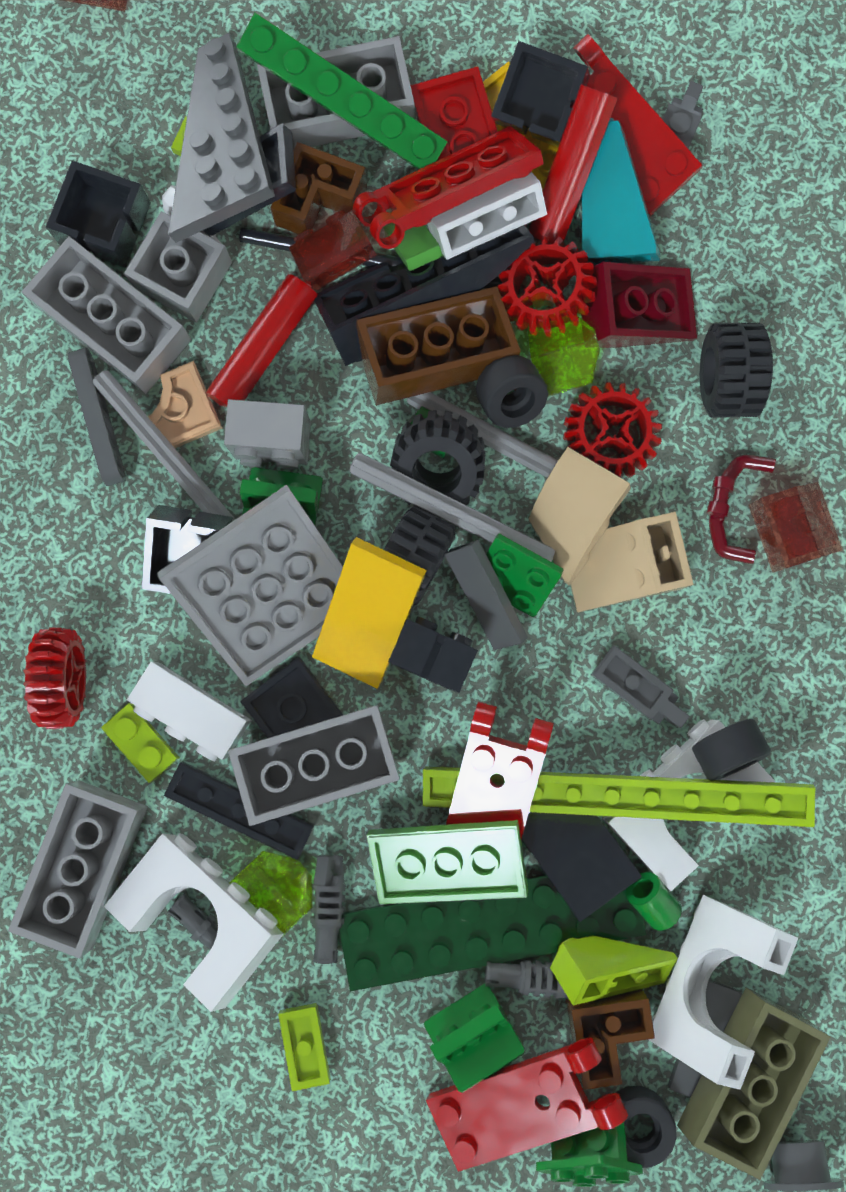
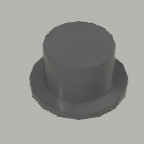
M822 1140L780 1141L771 1157L775 1179L763 1181L764 1189L774 1191H814L844 1187L843 1179L830 1178L825 1142Z

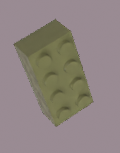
M746 987L723 1032L755 1051L741 1090L716 1084L702 1075L677 1126L694 1147L761 1180L831 1036L811 1021Z

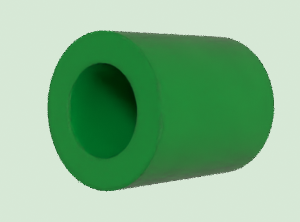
M651 872L641 873L642 877L626 889L627 900L653 929L659 931L667 930L680 919L682 906L657 875Z

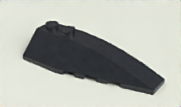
M523 225L448 260L441 256L414 270L409 271L404 263L390 267L388 262H384L317 293L314 302L345 366L363 360L356 320L480 291L511 265L535 241L533 235Z

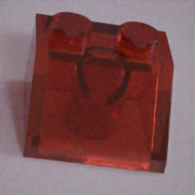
M344 210L334 213L326 219L327 225L315 232L313 229H308L294 238L295 244L289 247L304 281L314 291L319 290L377 256L353 210L345 213Z
M819 482L796 486L762 497L749 504L772 573L843 550Z

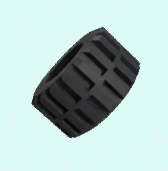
M760 322L712 324L703 342L699 373L701 398L708 416L711 418L759 416L769 398L773 375L772 347L765 326Z
M437 410L428 411L427 418H424L421 413L414 416L413 423L411 424L407 421L402 427L401 434L398 433L390 463L391 468L468 505L470 496L474 498L477 496L479 487L483 484L486 451H484L483 438L478 437V429L474 424L467 427V419L461 415L458 419L452 418L453 412L445 410L444 416H437ZM430 451H442L453 456L459 465L452 471L435 473L423 467L418 458Z
M415 505L403 515L384 548L385 551L427 570L412 608L419 604L445 558L444 554L449 550L453 542L456 530L455 525Z

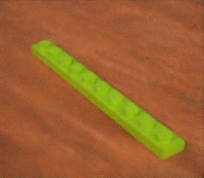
M425 766L423 769V806L451 807L460 768ZM540 772L529 812L815 827L814 784L732 780L710 781L707 779ZM493 774L491 776L494 784L501 785L505 782L501 774Z

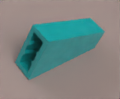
M610 118L582 192V250L588 255L587 262L593 263L594 266L602 262L639 263L660 261V251L624 131L619 120L614 121L613 118Z

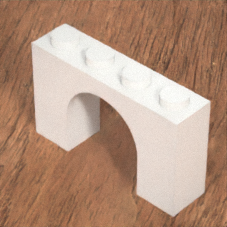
M703 719L688 731L687 734L690 736V739L681 747L676 744L668 749L660 758L663 763L653 773L649 769L640 776L682 778L692 773H704L692 751V747L705 737L725 728L720 720L710 719L706 722ZM758 762L720 779L776 783ZM605 816L603 818L648 870L659 877L670 892L699 866L671 836L663 819Z
M162 833L104 907L129 932L146 931L170 900L179 892L188 888H194L206 895L213 904L217 914L218 931L216 940L209 953L183 985L210 1012L224 1009L284 933L276 927L278 921L271 913L263 908L257 909L248 901L250 895L244 888L234 882L230 884L221 876L223 870L217 863L209 858L203 859L194 851L197 846L191 839L181 833L178 835Z
M703 895L699 906L694 912V919L686 939L681 945L680 954L672 975L666 983V990L659 1008L652 1019L655 1039H649V1041L716 1084L741 1090L755 1051L720 1031L711 1020L706 1006L708 980L720 963L736 956H740L764 969L784 975L798 938L732 906Z

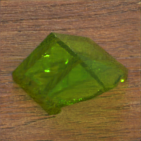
M579 316L578 326H574L570 322L565 323V334L560 333L558 327L552 328L553 333L550 338L545 335L543 328L540 329L536 336L531 335L528 328L531 360L547 385L548 397L593 383L600 348L595 329Z
M262 851L229 882L230 885L234 882L244 888L250 895L248 901L257 909L263 908L277 919L276 927L284 933L283 936L313 908L312 875L299 860Z

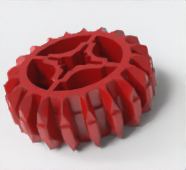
M544 235L541 245L536 246L534 242L528 250L523 252L507 267L508 270L499 274V278L503 283L498 285V290L502 296L500 300L504 303L510 322L517 320V328L521 331L529 326V331L534 336L543 328L545 335L550 338L553 333L552 328L558 327L560 333L565 334V323L570 322L572 325L578 326L579 319L577 313L588 315L589 307L586 303L595 301L596 296L592 289L597 287V279L592 276L595 273L594 265L591 262H587L588 255L584 250L577 252V245L573 241L564 247V240L560 236H558L554 244H550L549 238ZM546 264H555V265H553V266H551V267H544V266H542V265H546ZM529 274L531 283L524 289L525 294L519 298L521 283ZM575 275V288L570 297L565 300L562 292L569 285L568 280ZM539 279L542 281L544 285L546 284L549 287L553 286L555 294L550 289H547L545 286L541 287ZM542 306L553 307V309L549 310H537Z
M607 382L604 385L603 393L599 387L594 385L590 389V396L585 393H581L577 399L580 405L571 404L568 411L572 416L566 417L563 424L572 430L564 432L563 439L575 441L568 447L611 471L621 478L623 470L624 474L631 478L635 475V467L643 471L648 466L646 459L652 460L657 455V452L652 447L659 446L662 442V439L655 435V433L661 431L662 424L652 422L659 415L657 409L650 411L646 409L651 399L647 397L642 402L637 399L640 393L639 388H635L631 394H627L626 384L621 383L616 392L611 382ZM616 406L626 411L615 415L611 414L606 408L602 410L600 407ZM587 415L594 420L592 424L597 430V437L590 444L584 432V422ZM634 420H636L640 430L638 448L632 444L634 439L630 436L628 430L629 425ZM624 422L616 436H608L601 441L609 427L611 429L612 426L617 427ZM604 448H612L619 454L623 453L626 457L608 458L598 452Z
M62 627L40 629L38 633L34 634L32 642L28 645L29 653L25 656L26 668L23 670L25 673L23 685L25 686L24 699L27 701L26 710L37 727H46V729L73 727L80 718V713L84 709V698H86L87 660L84 656L85 648L82 645V639L75 630Z

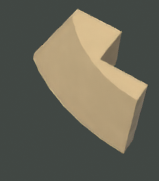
M567 447L539 493L531 511L529 522L542 543L554 549L553 562L563 568L562 579L570 586L589 560L588 553L610 525L609 518L631 490L629 482Z

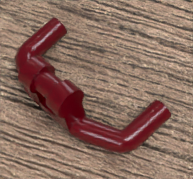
M742 454L731 461L721 476L714 477L712 485L714 495L712 501L708 503L706 513L709 514V530L712 545L720 557L754 564L756 550L728 545L724 518L728 517L730 508L728 500L730 493L733 492L735 480L743 469L773 473L776 459Z

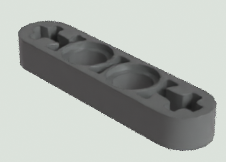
M87 347L68 352L70 369L100 476L106 486L125 482L126 474L103 394L93 384V379L98 375L94 359Z

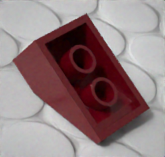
M602 262L594 266L595 273L592 276L597 279V287L592 289V291L595 292L596 298L594 302L586 303L589 307L588 315H581L585 347L619 348L694 341L697 339L691 272L689 268Z

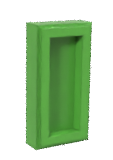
M390 223L383 227L386 237L393 233L395 223ZM425 225L406 230L403 241L394 248L409 271L443 256L439 243Z

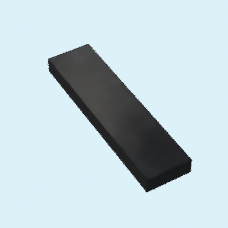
M183 761L179 763L164 794L165 797L296 860L299 859L315 826L293 814L249 826L239 788Z

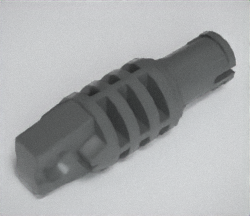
M325 854L317 857L312 890L315 891V894L311 896V901L315 902L311 906V912L314 913V916H311L310 923L315 928L313 962L333 964L338 962L339 928H342V924H344V918H341V915L345 912V906L342 905V902H345V895L342 894V891L346 890V884L344 881L343 856Z
M524 960L519 965L487 961L485 987L518 989V992L525 996L533 993L535 997L543 994L546 998H550L551 995H554L556 999L568 998L550 969L552 962H546L543 965L541 961H535L533 964L530 960Z

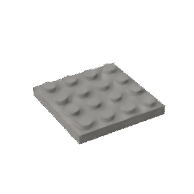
M286 485L157 574L172 596L243 684L247 686L319 637L343 566Z

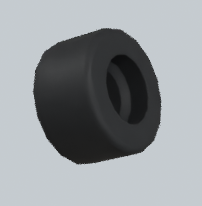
M510 355L494 360L484 368L478 377L475 388L478 401L487 417L493 424L503 428H516L529 423L540 414L548 398L547 385L530 359L520 355ZM518 388V389L515 390L513 393H511V394H509V395H506V394L509 393L511 390H514V389Z
M746 719L727 726L705 737L692 747V751L707 780L710 781L720 780L737 773L771 754V749L754 719Z
M627 1086L615 1092L619 1094L628 1113L624 1126L631 1117L637 1114H648L653 1119L652 1131L641 1139H632L625 1132L627 1161L640 1164L643 1168H651L662 1163L673 1151L677 1139L676 1122L668 1106L655 1091L643 1086Z

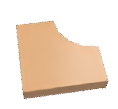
M194 361L160 374L163 387L161 399L148 418L174 448L223 428L210 397L205 393L207 389Z

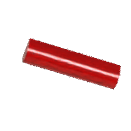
M580 85L542 191L547 215L532 221L529 227V231L534 238L542 240L545 235L549 238L550 244H554L558 236L565 240L616 104V97Z
M287 274L205 392L206 395L227 408L228 399L245 401L315 300L317 293L298 277Z

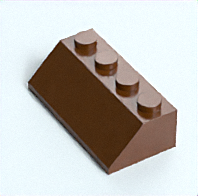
M498 287L356 320L364 370L375 405L476 381L484 368L494 360L510 355H520L521 350L504 303L500 300L501 295Z

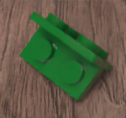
M253 467L250 471L249 480L242 479L239 493L243 503L242 515L287 485L316 527L323 478L315 475Z
M497 534L486 554L511 605L531 617L537 615L564 571L553 560L550 562L502 534Z
M485 984L424 1022V1027L433 1042L429 1047L438 1062L445 1065L457 1090L461 1093L469 1090L525 1053L523 1044L490 987H485Z
M624 1122L609 1130H601L598 1127L551 1142L552 1160L536 1162V1171L550 1174L551 1181L573 1182V1186L593 1187L596 1186V1179L606 1178V1183L624 1184L630 1182V1175L643 1174L642 1165L627 1161Z

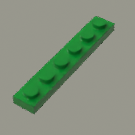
M254 12L236 46L239 52L418 170L437 161L448 141Z

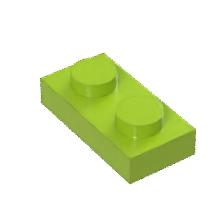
M128 703L106 722L101 729L148 783H152L180 757L148 720L140 717L133 711L136 706Z
M317 1003L280 1010L278 1017L292 1091L330 1084L331 1077Z

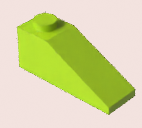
M589 936L580 939L570 938L562 942L558 947V952L550 969L572 1005H577L663 984L678 958L673 952Z

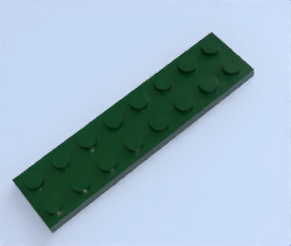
M542 874L527 877L529 891L528 896L524 898L378 905L342 913L341 918H344V924H342V928H339L351 992L487 966V961L503 963L558 952V947L561 943L570 938L580 939L597 936L618 941L646 935L644 920L627 900L625 889L579 923L548 877Z

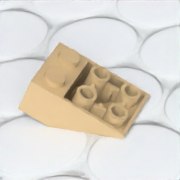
M676 512L607 528L588 553L589 560L570 584L577 613L681 590L694 585Z

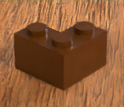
M297 142L293 150L296 191L273 202L270 209L277 227L309 238L322 206L355 218L353 203L356 197L367 189L366 167Z
M642 989L577 1005H572L569 998H566L572 1043L584 1038H592L602 1057L601 1062L594 1068L583 1073H577L583 1090L621 1085L622 1079L616 1044L655 1039L649 998Z

